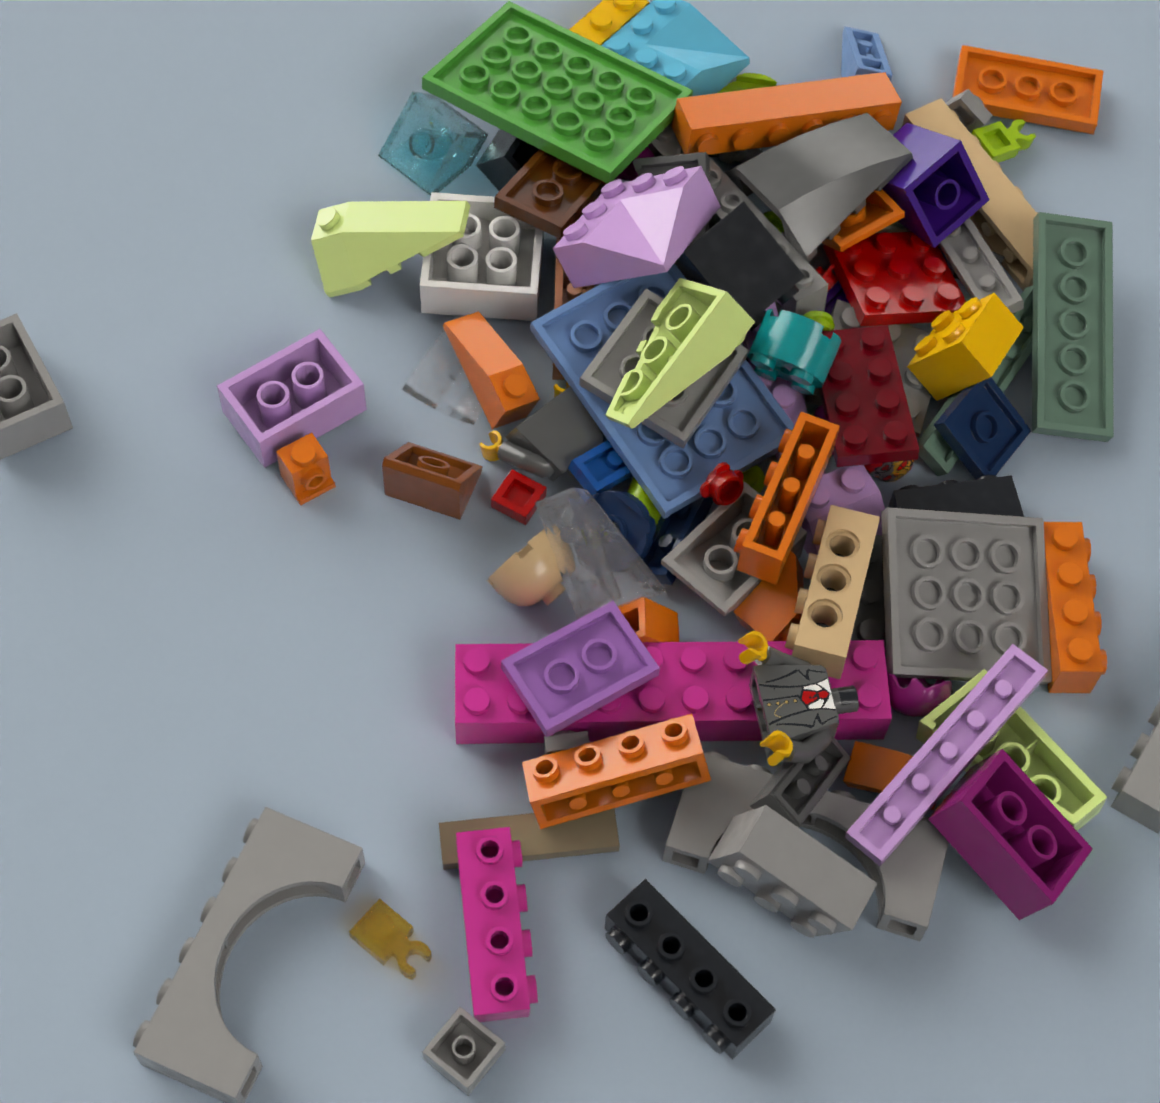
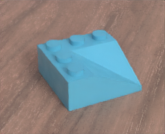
M684 0L651 1L601 45L693 90L692 96L718 93L750 64V58L692 4Z

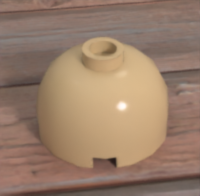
M548 526L529 540L527 545L518 553L515 552L487 581L506 601L517 606H532L541 600L548 606L566 590L561 583L568 575L570 569L568 551L561 539Z

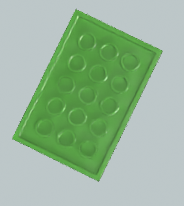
M511 1L504 4L422 77L423 90L607 184L613 181L673 121L677 98L691 97L693 94V90Z

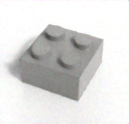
M459 1007L422 1051L423 1059L469 1096L503 1054L505 1042L463 1008Z

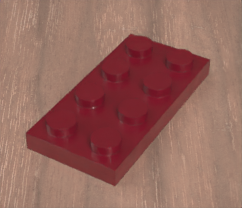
M888 325L822 331V334L831 339L834 332L842 340L822 388H819L826 421L840 426L833 450L836 467L918 460L920 449Z

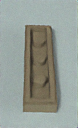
M615 808L540 829L534 813L439 823L443 870L459 868L456 846L457 832L510 827L511 840H520L522 862L617 852L620 849Z

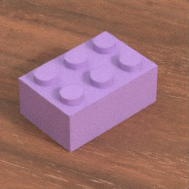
M321 329L217 385L223 413L264 468L278 461L276 451L311 432L317 439L367 410L363 382Z

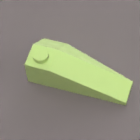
M682 278L678 279L655 310L651 322L655 325L648 341H640L636 350L640 359L635 369L630 370L624 375L605 416L616 423L633 429L732 354L735 348L744 341L747 332L755 321L727 291Z

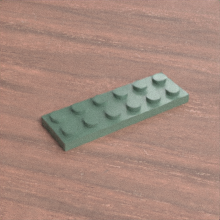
M1038 212L1033 219L1032 433L1108 442L1114 437L1113 222Z

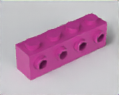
M510 827L457 832L456 846L474 1018L479 1022L529 1017L530 1004L538 1003L535 975L526 976L525 958L533 957L530 929L521 930L520 912H527L528 907L525 884L516 885L515 868L523 867L520 840H511Z

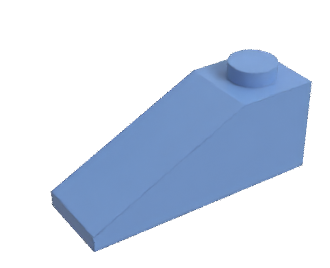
M845 26L842 33L841 77L886 72L891 81L893 74L879 34Z

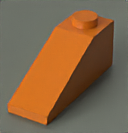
M478 311L445 322L443 328L491 428L495 429L526 418L540 398L523 363Z

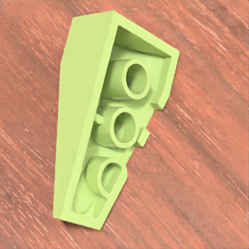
M467 201L346 202L319 209L311 242L325 294L331 298L361 291L372 285V277L386 270L390 274L401 270V262L419 253V255L425 257L464 237L471 205Z

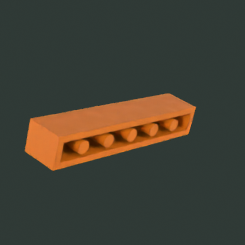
M886 72L677 98L672 129L684 154L706 152L708 155L777 146L801 134L865 113L870 114L887 131L893 130L902 101Z

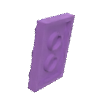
M614 601L501 660V669L546 738L659 676L660 667Z

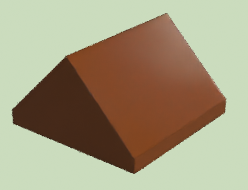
M407 442L383 459L382 472L385 495L460 520L481 475L483 466Z

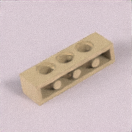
M830 505L827 521L818 519L812 543L820 545L818 555L809 553L803 577L811 579L809 589L800 587L794 612L802 614L800 625L791 623L785 648L793 650L792 656L810 662L812 665L825 667L829 677L840 679L847 657L880 517ZM835 554H841V555H844L845 557L837 556V555H835ZM825 588H832V589H835L836 591H835V592H834V591H829V590H827V589H825ZM816 623H824L829 627H821Z

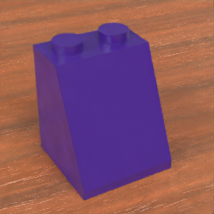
M906 123L893 136L912 152L913 159L882 189L905 212V217L898 222L929 246L935 248L990 199L961 140Z

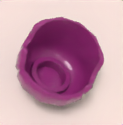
M887 673L891 707L903 715L924 717L953 693L951 681L942 679L937 680L934 684H929L926 679L897 678L895 674Z

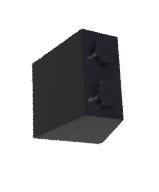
M744 201L685 249L675 262L687 280L727 291L755 321L750 328L751 331L762 323L766 314L765 309L777 300L782 306L800 290L795 284L805 277Z

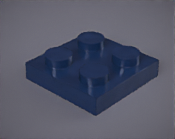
M992 377L963 389L934 424L935 428L975 480L985 475L996 476L1032 431Z

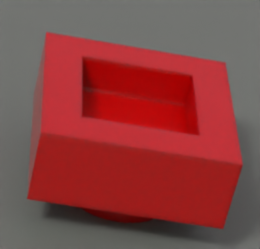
M511 469L491 498V507L526 525L546 497L547 487Z

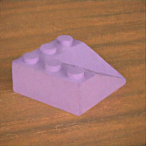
M678 166L670 169L665 174L653 176L652 173H646L627 182L617 179L602 187V194L582 210L583 215L576 223L568 226L563 231L564 236L553 247V250L573 288L668 272L721 206L701 166L688 169Z

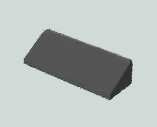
M833 738L831 744L808 764L783 762L752 801L750 807L756 809L767 805L799 828L851 758L837 740Z

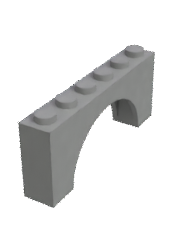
M709 751L704 753L712 781L683 789L665 845L662 861L705 874L709 865L708 859L732 818L753 810L750 804L774 775L767 768L755 764L744 766L729 761L725 755ZM826 791L800 827L817 831L840 843L858 859L869 877L878 883L875 888L878 901L876 928L920 942L929 925L949 842L928 820L929 817H923L885 862L879 866L845 838L848 829L871 804L858 801L852 794L845 791Z
M267 807L264 808L259 819L253 818L249 823L243 837L245 846L238 858L232 857L228 862L222 876L224 885L217 898L212 896L205 904L200 918L203 924L196 937H189L183 945L178 959L181 965L174 978H167L162 984L156 998L158 1007L150 1021L145 1020L140 1025L133 1041V1046L136 1047L133 1053L141 1065L225 1103H245L263 1067L258 1054L239 1043L229 1032L223 1021L220 1006L221 980L233 947L255 920L282 903L314 896L328 897L346 902L365 865L362 847Z

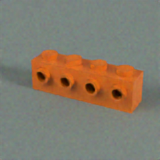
M801 411L793 430L786 428L778 447V452L782 453L779 462L771 461L763 484L768 486L764 496L757 494L748 516V518L753 519L749 530L742 528L735 543L733 552L740 554L736 570L774 585L777 584L833 453L840 428L839 425Z
M1044 522L1052 682L1047 684L1048 693H1091L1101 675L1106 673L1107 669L1106 651L1100 649L1098 638L1102 628L1101 614L1099 611L1094 610L1093 603L1096 595V578L1094 574H1089L1088 567L1091 557V542L1089 538H1084L1082 522Z
M692 713L522 762L529 801L540 829L712 781Z

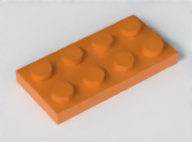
M962 45L958 58L952 98L969 89L982 100L986 109L993 116L1013 120L1023 119L1029 123L1094 134L1098 122L1104 71Z

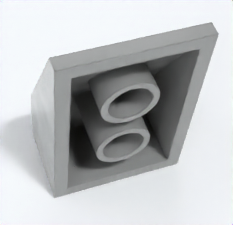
M744 482V488L740 497L735 502L725 506L719 505L661 561L665 568L723 616L736 609L762 581L759 578L736 570L740 554L733 552L741 529L749 530L753 519L748 518L754 499L759 494L746 482ZM800 528L791 552L798 559L801 557L808 533L803 528Z

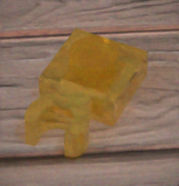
M380 898L349 931L350 938L383 966L393 956L398 962L401 974L408 979L413 980L416 977V970L407 963V959L410 956L420 955L427 962L432 959L431 950L425 943L408 940L414 933L413 926Z

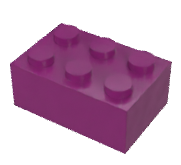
M1003 749L969 768L928 819L1018 920L1054 904L1093 850Z

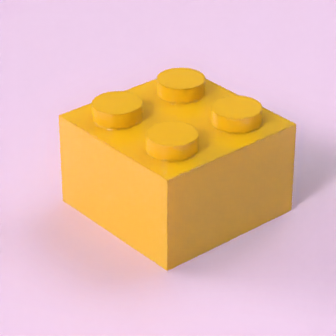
M995 292L980 300L977 297H973L964 303L959 310L953 313L947 310L932 322L931 327L933 330L915 346L914 351L916 354L907 368L934 399L938 401L992 377L1024 327Z

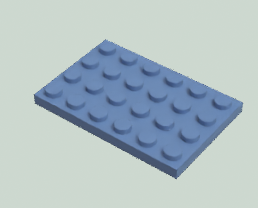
M675 263L665 273L602 283L532 321L530 325L533 335L569 386H571L574 393L663 519L701 498V485L706 482L709 473L719 463L727 462L731 470H740L743 473L776 454L786 428L790 430L794 428L793 422L746 359L684 448L679 447L642 423L631 429L610 420L605 416L610 404L579 385L582 374L646 288L664 299L679 278L686 279Z

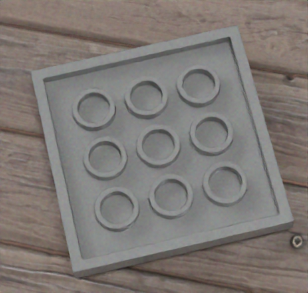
M890 507L881 511L887 673L895 674L897 678L970 681L983 669L988 672L1009 647L1014 644L1048 670L1046 677L1039 685L1051 683L1052 672L1043 518Z

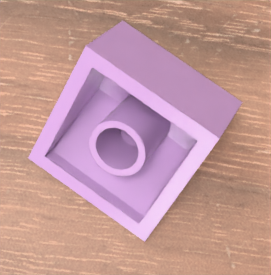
M864 465L841 467L823 475L801 528L808 532L803 547L808 556L809 553L818 555L820 545L813 544L812 542L818 519L827 521L830 505L879 516L880 520L876 535H882L881 511L885 509L882 495Z

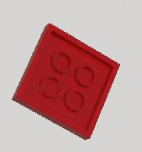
M912 232L875 233L842 252L825 244L823 245L830 263L836 265L834 267L835 274L850 306L854 308L860 327L932 323L941 313L947 310L953 313L967 302L938 245L935 248L931 247Z

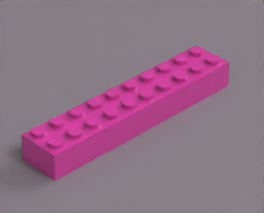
M850 640L841 678L837 679L829 676L828 678L831 688L853 685L857 691L859 709L857 712L838 714L839 725L834 738L836 740L884 739L892 720L884 640ZM738 641L642 642L660 667L659 676L559 730L587 731L589 742H594L622 734L629 730H636L692 713L700 741H762L749 687L753 666L757 664L755 661L749 664L740 662L739 654L748 648L743 644H739ZM767 641L769 646L792 656L793 650L785 648L786 641ZM533 643L455 644L456 744L544 743V733L501 669V660Z

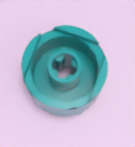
M768 309L750 348L748 358L752 364L756 365L754 371L758 376L770 381H776L777 377L792 382L791 387L796 391L806 395H813L816 388L823 387L842 340L834 332L831 339L822 334L824 328L822 324L805 316L781 310L778 317L774 316L773 309Z

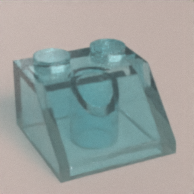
M412 91L378 156L431 195V192H441L471 167L489 134L433 94Z

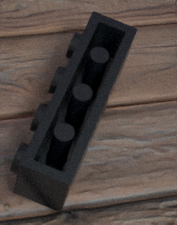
M646 879L606 914L604 929L607 931L605 936L608 942L620 954L627 952L639 964L637 970L651 986L656 987L659 984L671 996L669 1002L673 1009L685 1020L692 1018L704 1030L702 1032L704 1040L717 1053L725 1052L733 1060L771 1023L776 1009Z

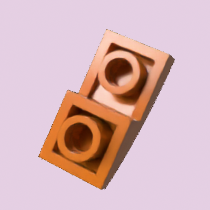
M855 741L843 782L848 787L881 793L913 756L892 749Z

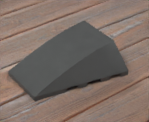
M865 113L801 134L724 173L747 197L755 193L781 219L786 239L809 262L817 254L816 248L826 238L831 240L841 230L840 224L852 212L857 214L866 205L865 199L874 190L880 191L913 159L912 152L870 114Z

